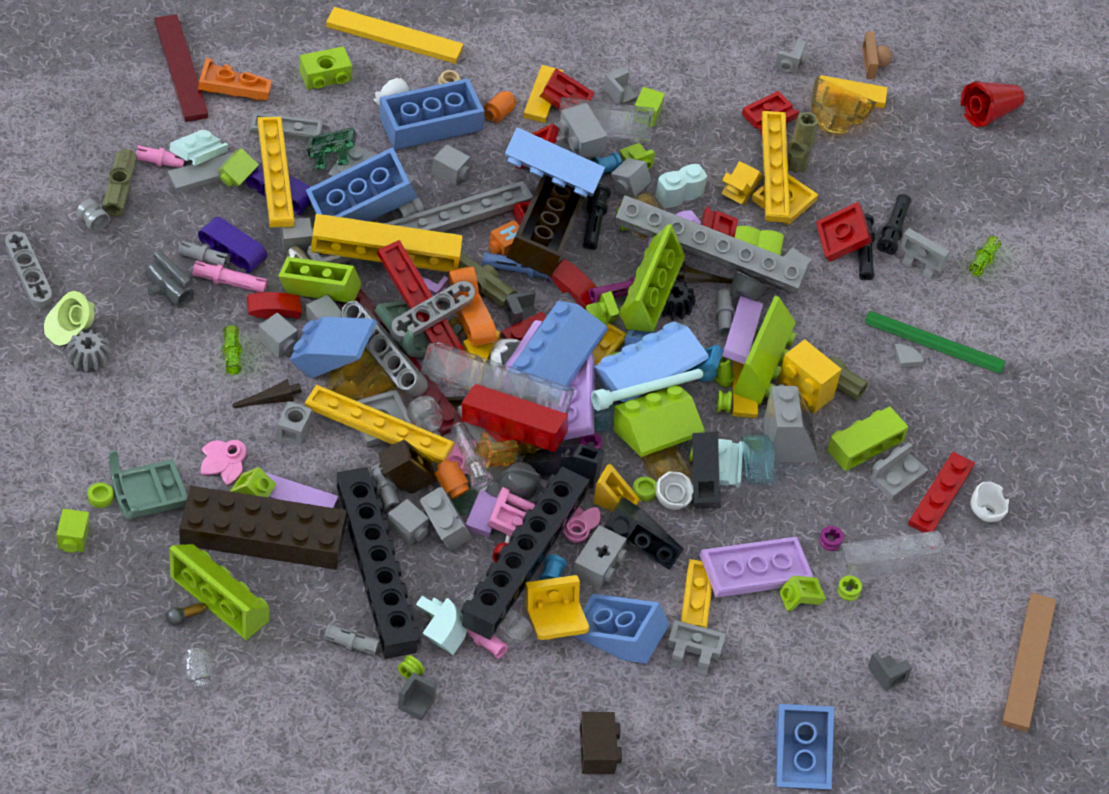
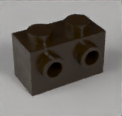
M405 439L390 445L387 449L378 453L381 463L379 469L382 475L392 480L398 488H403L409 494L415 493L437 481L431 459Z
M582 712L579 725L582 774H615L617 763L622 762V747H617L616 740L620 739L621 728L620 723H615V712Z

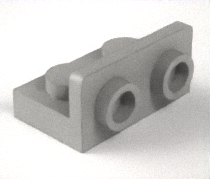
M909 442L903 447L898 446L888 458L885 460L880 459L872 468L873 474L870 481L891 500L928 473V469L910 454L913 445Z

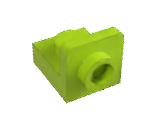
M640 142L619 150V155L623 161L630 158L645 161L648 170L653 167L655 152L653 149L646 151Z
M611 291L603 293L599 302L586 306V310L605 325L617 322L620 314Z
M260 467L242 473L230 492L268 498L276 483Z
M793 575L779 590L787 611H793L800 603L821 605L826 600L818 578Z

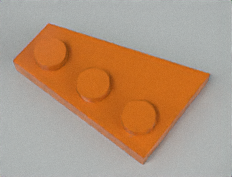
M206 57L199 79L198 90H204L209 93H223L233 97H248L258 101H268L272 80L249 72L240 74L233 71L232 66L224 64L223 67L213 64L214 60Z

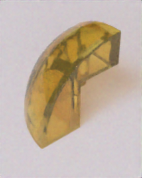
M819 77L816 78L813 87L812 112L819 121L818 126L826 133L843 134L848 132V128L852 125L864 122L877 103Z
M366 347L359 360L332 370L328 380L329 390L355 401L393 391L398 387Z

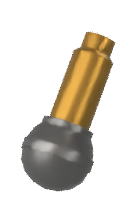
M196 603L184 608L171 607L166 613V618L171 625H180L186 618L200 614L207 608L205 603Z

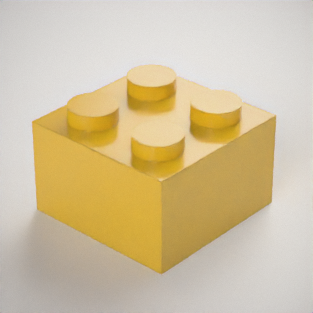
M804 339L784 355L777 384L783 383L786 386H797L808 410L814 414L834 398L842 369Z

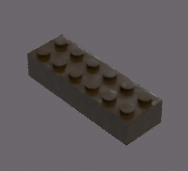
M543 175L506 258L552 277L585 197L574 193V188L565 185L563 188L552 183V178Z
M190 485L179 527L180 545L194 544L197 548L337 570L346 529L347 510Z

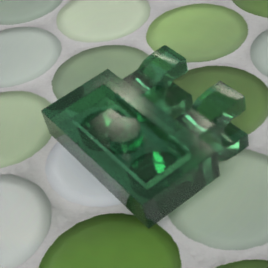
M354 127L309 136L306 150L309 157L315 158L316 170L326 167L325 155L330 152L338 154V165L348 164L347 150L355 146L357 136Z

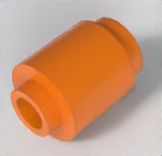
M509 91L497 93L484 104L485 117L495 123L502 121L515 109L517 104L515 96Z
M447 459L436 466L438 471L434 475L451 499H455L470 490L467 485L469 482L457 461L451 462L450 459Z

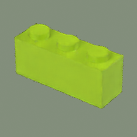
M294 257L286 258L278 275L286 293L312 298H321L328 295L333 301L346 303L355 301L362 285L354 266Z
M889 406L882 411H875L870 417L862 421L857 420L843 431L838 430L830 437L827 451L846 472L903 442L909 427Z

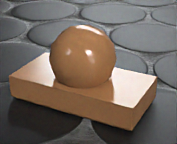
M867 31L862 44L865 75L867 79H875L878 67H885L891 62L892 52L887 46H876L875 33Z

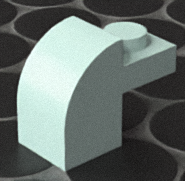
M421 596L416 605L426 615L433 618L423 634L432 643L454 655L467 633V629L462 627L463 615L461 610L448 598L442 603L436 598L430 601Z

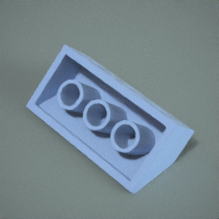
M518 127L505 152L508 163L519 168L521 165L530 168V173L541 178L543 175L552 178V183L563 188L565 185L574 188V193L585 198L587 195L593 196L605 170L604 166Z
M671 322L664 325L662 330L645 335L642 338L643 340L638 343L623 347L621 352L604 357L600 363L594 366L601 389L612 392L683 373L709 359V356L687 326ZM640 394V395H637V396H633V397H629V398H625V399H622V400H620V401H622V402L625 403V402H627V401H629V400H633V399H635V398H637V397H639V396H641V395H643V394Z

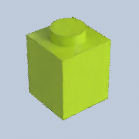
M643 87L635 103L632 120L655 126L663 108L665 93Z
M240 148L217 171L221 174L220 179L226 185L237 187L259 164Z
M62 509L56 534L58 549L68 553L84 552L90 529L89 512Z

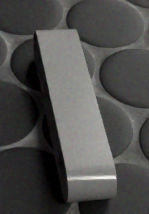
M357 301L346 303L342 309V317L374 319L377 321L366 348L396 385L413 397L423 395L428 387L426 378L372 312Z

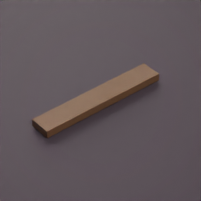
M1032 592L1029 596L1001 725L1024 732L1029 730L1057 599Z

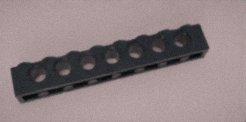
M367 467L337 472L336 488L342 509L347 510L346 523L379 639H381L380 644L384 659L414 654L417 650V643H421L418 627H414L412 623L414 621L412 605H407V587L405 583H401L399 578L401 577L399 561H394L393 540H388L387 537L389 526L387 519H382L381 516L383 506L381 498H376L375 495L377 491L374 476L370 477Z
M561 467L557 475H551L546 491H541L538 494L534 504L535 507L533 510L528 509L523 518L521 528L517 526L512 533L510 544H505L502 547L498 556V562H493L490 565L485 581H479L474 590L472 600L467 599L461 610L463 615L462 627L491 640L525 589V582L531 580L586 497L589 479L564 467Z

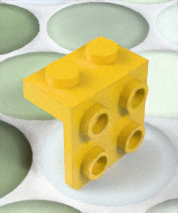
M577 575L525 582V609L539 640L576 636L589 632V624L579 603L580 580Z

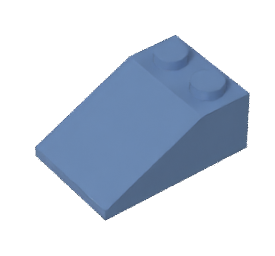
M322 317L315 321L310 320L303 327V334L293 347L294 352L290 361L309 378H314L359 360L377 321L374 319Z
M592 594L583 608L584 615L589 624V632L574 637L624 661L647 664L670 624L659 602Z
M779 704L776 706V787L832 790L833 706Z

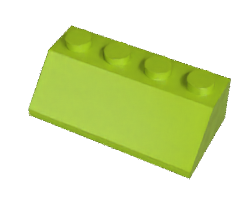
M667 224L652 238L649 247L645 250L641 266L637 268L635 280L629 287L626 301L620 308V318L623 320L627 330L654 332L685 258L684 251L672 224Z
M778 296L773 298L733 392L736 395L758 402V405H761L764 396L767 398L770 396L771 388L775 385L770 382L772 379L776 381L781 371L778 363H783L784 355L789 352L785 347L786 345L792 346L797 334L792 332L796 322Z
M194 544L173 545L169 548L170 577L198 601L205 603L211 612L245 640H248L269 622V605L263 598H257L251 593L245 583L238 582L233 578L224 566L216 564L206 551L198 549Z

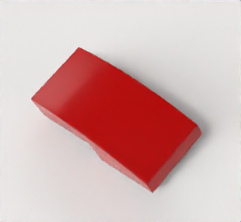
M562 259L556 265L550 278L562 293L569 292L574 300L586 310L587 305L593 304L590 300L589 289L596 288L597 286L576 266L566 259Z
M262 292L248 294L246 298L248 315L257 318L269 319L278 313L284 317L299 319L302 313L299 295Z

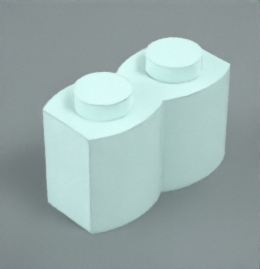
M690 164L679 171L667 172L658 178L655 197L663 208L675 207L684 200L697 199L704 194L707 174L699 164Z

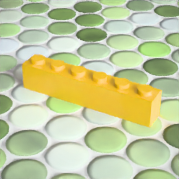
M316 214L310 252L381 262L377 251L400 240L415 267L448 272L458 269L463 235Z

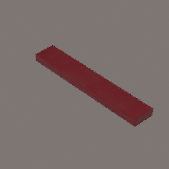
M178 15L155 17L156 29L185 122L207 119L208 111L202 92L198 90L199 82Z

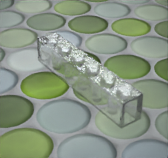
M440 342L428 344L420 372L428 375V379L431 381L451 383V387L457 390H471L474 384H478L566 414L569 412L575 391L573 388Z

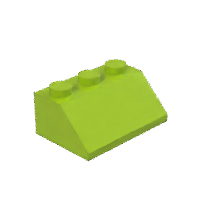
M679 385L670 386L614 406L613 431L640 457L691 440L692 433L705 432L692 396Z

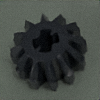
M678 280L674 282L662 311L663 318L671 315L673 321L676 316L683 320L685 315L690 316L696 299L693 288H688L687 282L680 284Z

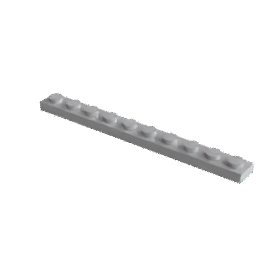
M521 181L384 224L443 232L514 210V204L531 202L533 195L524 182ZM311 246L308 247V254L315 261L340 264L356 259L310 252Z

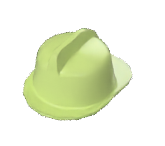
M68 292L45 319L44 333L46 337L59 346L71 342L72 335L77 336L80 330H87L92 325L95 316V304L87 301L81 292Z

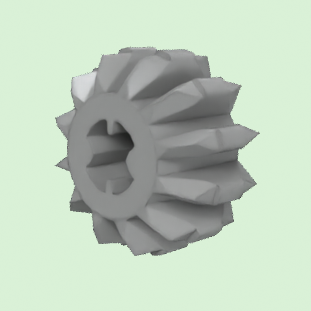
M92 329L89 333H84L80 330L79 336L72 335L71 342L67 345L70 364H74L76 370L83 366L86 373L90 367L97 372L98 365L105 367L111 355L109 341L107 338H103L101 332L94 334Z

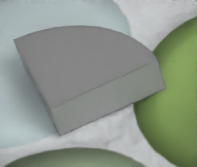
M903 344L894 345L893 350L899 368L923 366L924 359L917 350Z

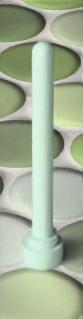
M695 369L612 392L599 389L591 393V401L597 411L608 409L609 405H612L614 401L700 379L703 377V371Z

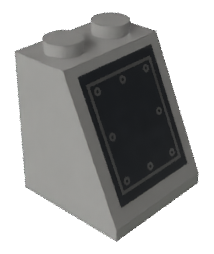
M772 386L763 420L768 461L819 462L813 418L798 387Z

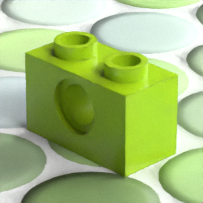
M344 46L299 55V71L307 90L313 88L320 89L327 85L344 84L347 81H352V64Z

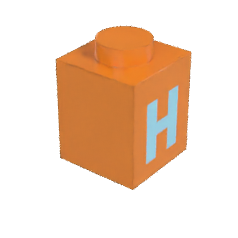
M515 220L490 232L489 249L492 254L507 256L519 229V225Z

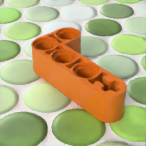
M469 266L448 271L450 286L460 281H467L475 289L472 303L456 312V316L471 346L476 347L497 342L496 328L479 294L474 267ZM459 290V294L457 297L461 295L467 297L468 292L466 291L463 293L461 292V290Z

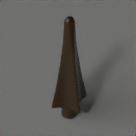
M681 266L677 275L678 282L684 283L717 282L732 284L733 281L732 278L713 275L689 266Z
M286 379L258 394L237 401L232 406L233 408H240L259 404L293 401L292 395L302 393L300 383L289 385V381Z

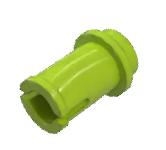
M721 356L715 381L721 387H729L735 380V374L731 369V359L727 358L726 361V357Z

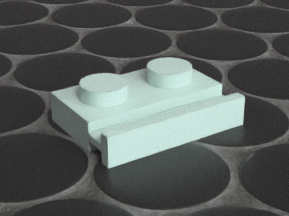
M199 130L171 142L169 151L186 161L192 160V164L196 166L227 153L228 144L220 143V139L209 131Z
M718 439L720 485L740 487L743 442L732 443V440Z

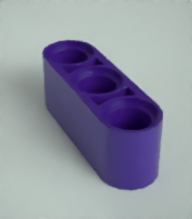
M261 162L245 180L249 188H255L259 194L266 197ZM289 175L293 210L297 212V215H300L311 204L306 189L310 188V186Z
M215 217L198 231V238L203 244L207 243L213 250L230 254V262L240 269H246V273H251L268 257L265 248L260 243L220 217Z

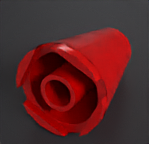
M974 81L964 87L960 103L961 106L965 107L966 113L963 115L969 123L975 127H983L1021 107L1024 103L1025 94L1018 85Z

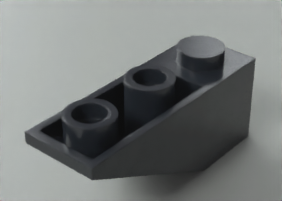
M718 432L692 433L695 509L721 508Z
M574 444L558 447L555 452L547 449L527 452L522 462L531 465L537 473L550 477L552 474L557 475L561 467H564L589 479L588 488L593 489L600 476L604 450L583 444Z
M623 496L609 515L604 528L627 538L626 543L669 570L684 550L647 512Z

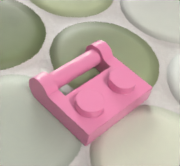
M502 487L487 526L512 536L517 526L521 528L523 525V518L526 514L524 511H528V509L533 510L535 505L509 493V489Z

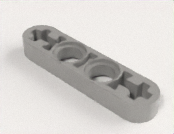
M18 231L9 233L5 238L6 250L31 305L39 309L50 306L53 301L52 291L27 236ZM14 241L20 243L21 250H17L16 244L13 243ZM22 258H28L31 260V262L26 265L18 263V261ZM30 276H37L39 278L37 282L33 283L28 282L26 279ZM38 289H40L41 295L45 297L44 299H40L37 296Z
M467 281L457 282L396 317L390 328L391 336L396 341L403 342V338L408 331L413 332L415 337L472 303L475 295L473 285ZM459 290H461V292L463 293L467 291V297H465L464 295L457 297L459 294ZM444 300L449 304L450 308L448 310H440L436 303ZM424 312L429 316V320L427 322H420L417 320L416 314ZM398 325H400V327H402V328H404V327H406L407 325H409V326L407 327L406 333H405L403 330H400V331L398 332V331H397Z

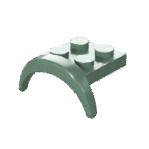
M403 300L378 304L374 311L390 332L393 320L410 309ZM456 324L452 330L457 336L463 327L461 324ZM398 325L397 331L399 332L400 330H403L406 333L407 327L409 325H407L404 328ZM408 331L403 338V342L396 341L405 353L413 358L426 357L435 353L423 332L414 337L413 332Z
M110 451L109 464L112 486L118 506L126 519H135L185 506L188 495L174 459L121 471L117 451Z

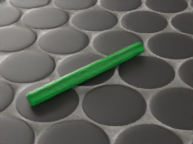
M869 311L866 316V325L998 374L1003 371L1005 365L1003 359L873 311Z

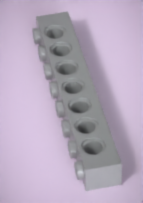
M626 195L616 216L615 224L651 238L667 224H672L684 251L797 294L807 268L806 265Z

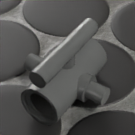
M161 250L156 251L153 256L156 260L148 266L145 272L146 277L154 284L147 289L148 294L151 297L157 294L160 296L165 294L178 308H181L185 302L187 304L191 302L195 295V291L190 287L192 284L191 279L193 278L192 273L189 270L182 272Z

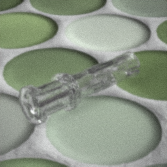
M463 422L456 423L451 428V432L463 456L464 471L471 478L470 485L476 491L485 490L492 485L493 477L487 472L486 461L482 456H479L467 425Z

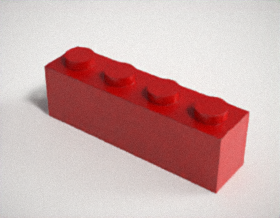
M474 384L462 401L463 422L553 452L557 450L568 433V414L485 386Z

